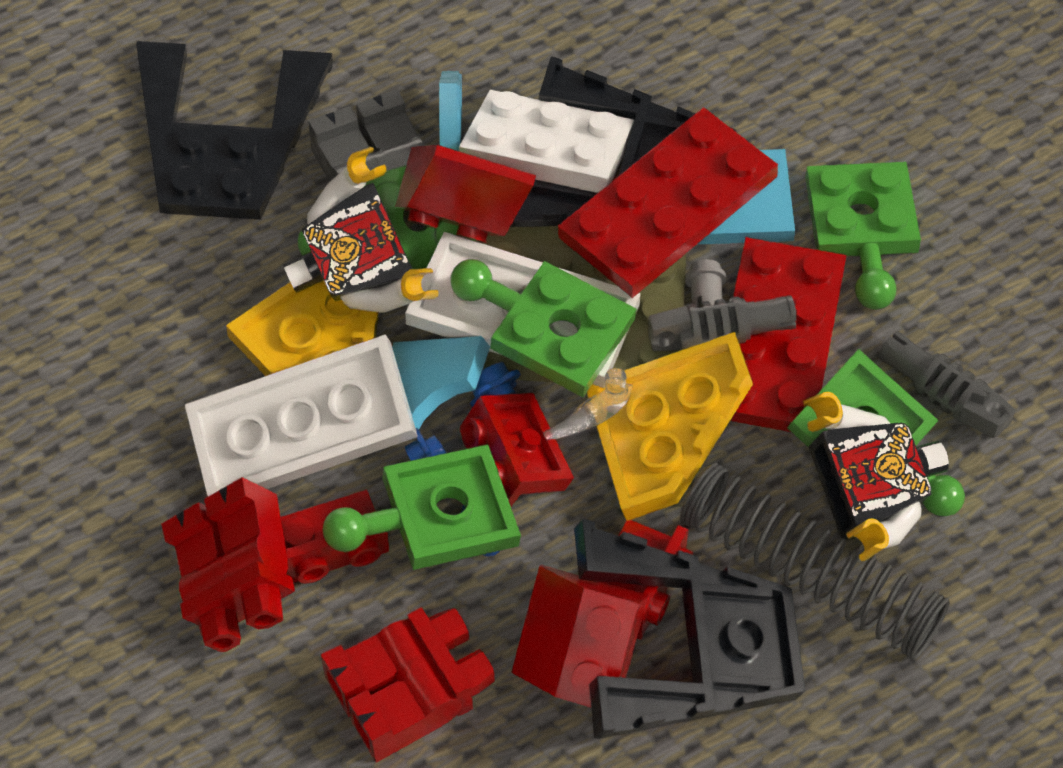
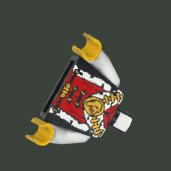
M369 147L351 154L348 158L347 167L326 185L308 212V225L302 229V232L311 252L285 263L283 266L296 293L324 281L331 297L335 301L342 300L350 309L386 313L414 301L435 299L439 293L438 290L423 291L421 287L422 278L426 274L433 273V270L431 268L412 269L374 183L366 185V182L383 176L387 171L385 164L371 171L368 169L366 157L374 151L373 147Z
M823 392L804 400V406H810L817 416V419L807 423L809 431L815 432L823 428L829 429L823 431L810 444L809 450L841 538L845 537L846 542L858 538L862 542L865 551L858 555L861 561L869 559L883 549L900 544L920 519L921 503L932 495L927 477L947 472L949 468L948 456L941 442L935 441L916 447L911 431L905 423H890L884 416L842 405L837 396L831 392Z

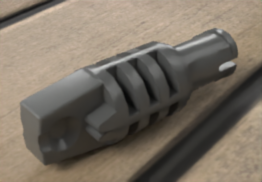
M791 295L757 302H746L744 298L740 299L737 296L730 297L729 303H726L724 299H717L714 301L713 306H711L709 301L700 302L699 308H696L694 303H690L684 307L650 315L648 318V335L653 351L684 350L735 332L739 344H743L746 340H750L751 335L776 330L795 329L796 309Z
M899 331L895 332L893 337L890 336L883 344L878 358L913 381L916 392L923 398L929 395V402L935 406L941 404V410L947 414L953 412L952 416L958 422H963L991 438L1000 435L1011 424L1016 411L1015 408L990 388L982 379L975 380L973 373L968 370L963 372V367L957 362L951 363V359L945 354L936 353L932 355L911 342L910 339Z

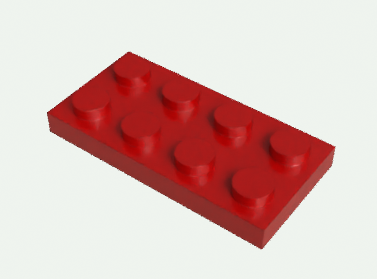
M703 107L558 225V238L631 298H634L777 178L778 164Z
M745 237L733 297L744 298L746 302H757L791 295L796 309V328L751 335L750 340L739 344L753 385L730 421L791 432L787 427L806 407L803 401L816 396L822 390L847 255Z

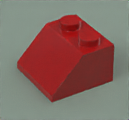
M440 145L411 147L395 207L410 211L407 219L410 222L437 229L439 221L458 226L457 236L486 243L488 235H506L531 191L536 175Z
M541 564L536 576L511 673L556 698L591 708L589 684L597 676L627 677L648 595L601 581L579 580L577 574Z

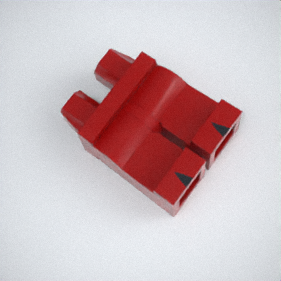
M243 477L204 499L205 505L198 502L161 523L165 542L175 546L181 574L179 592L183 603L180 604L182 619L199 625L204 645L219 652H227L240 645L241 635L238 623L244 619L246 620V625L258 630L269 629L284 621L281 599L295 592L293 578L286 574L288 559L277 494Z
M421 607L407 614V619L391 623L375 636L346 650L339 645L320 654L327 682L348 717L351 716L353 726L375 763L442 727L457 715L459 717L473 710L472 697L495 682L494 669L484 652L480 649L458 661H455L449 650L469 640V631L455 607L429 618Z

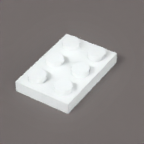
M489 90L459 146V152L536 175V180L599 193L613 181L625 155L635 120L619 117L609 112H595L571 107L561 102H547L519 96L514 92Z

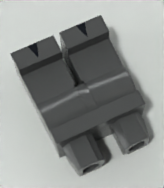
M398 89L356 103L357 117L351 106L308 121L311 150L329 182L347 167L348 158L356 151L373 147L374 151L366 157L368 169L371 171L385 164L388 170L407 165L411 147L425 146L405 112V102Z

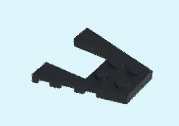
M137 41L136 46L160 213L261 220L282 176L291 149L295 148L299 140L305 119L309 111L313 110L320 95L321 85L327 73H330L332 70V53L283 50L272 128L176 122L187 59L186 44Z
M552 56L539 93V100L561 102L571 107L595 112H609L619 117L635 120L619 176L696 114L679 106L675 112L652 102L651 95L636 89L631 94L608 85L606 77L586 70L583 75L563 67V60ZM535 179L531 191L510 227L558 226L598 193Z
M582 519L576 525L574 534L579 580L682 588L693 683L597 676L589 684L594 739L796 700L806 691L792 588L730 567H726L721 571L700 564L698 556L680 550L674 555L647 546V539L624 531L620 536L596 529L595 522L588 519Z

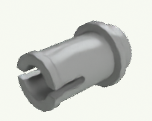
M704 259L695 261L690 265V270L685 275V283L691 288V303H694L696 308H699L700 302L709 301L711 306H713L715 300L722 299V286L726 283V273L721 269V265L717 261Z

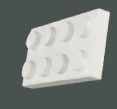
M444 232L427 268L433 270V273L424 275L421 281L423 291L438 290V297L410 303L405 312L406 325L447 338L482 336L490 346L491 337L508 314V311L485 300V298L477 301H466L459 298L452 290L450 283L454 267L467 259L482 261L490 269L494 281L522 294L542 265V262ZM561 269L638 310L640 293L631 298L618 286ZM556 321L549 326L552 332L562 337L572 336L578 332L577 328L568 321ZM627 333L593 382V385L605 388ZM489 349L490 352L500 354L492 349Z
M386 334L185 404L208 496L241 477L269 489L418 437L393 348Z

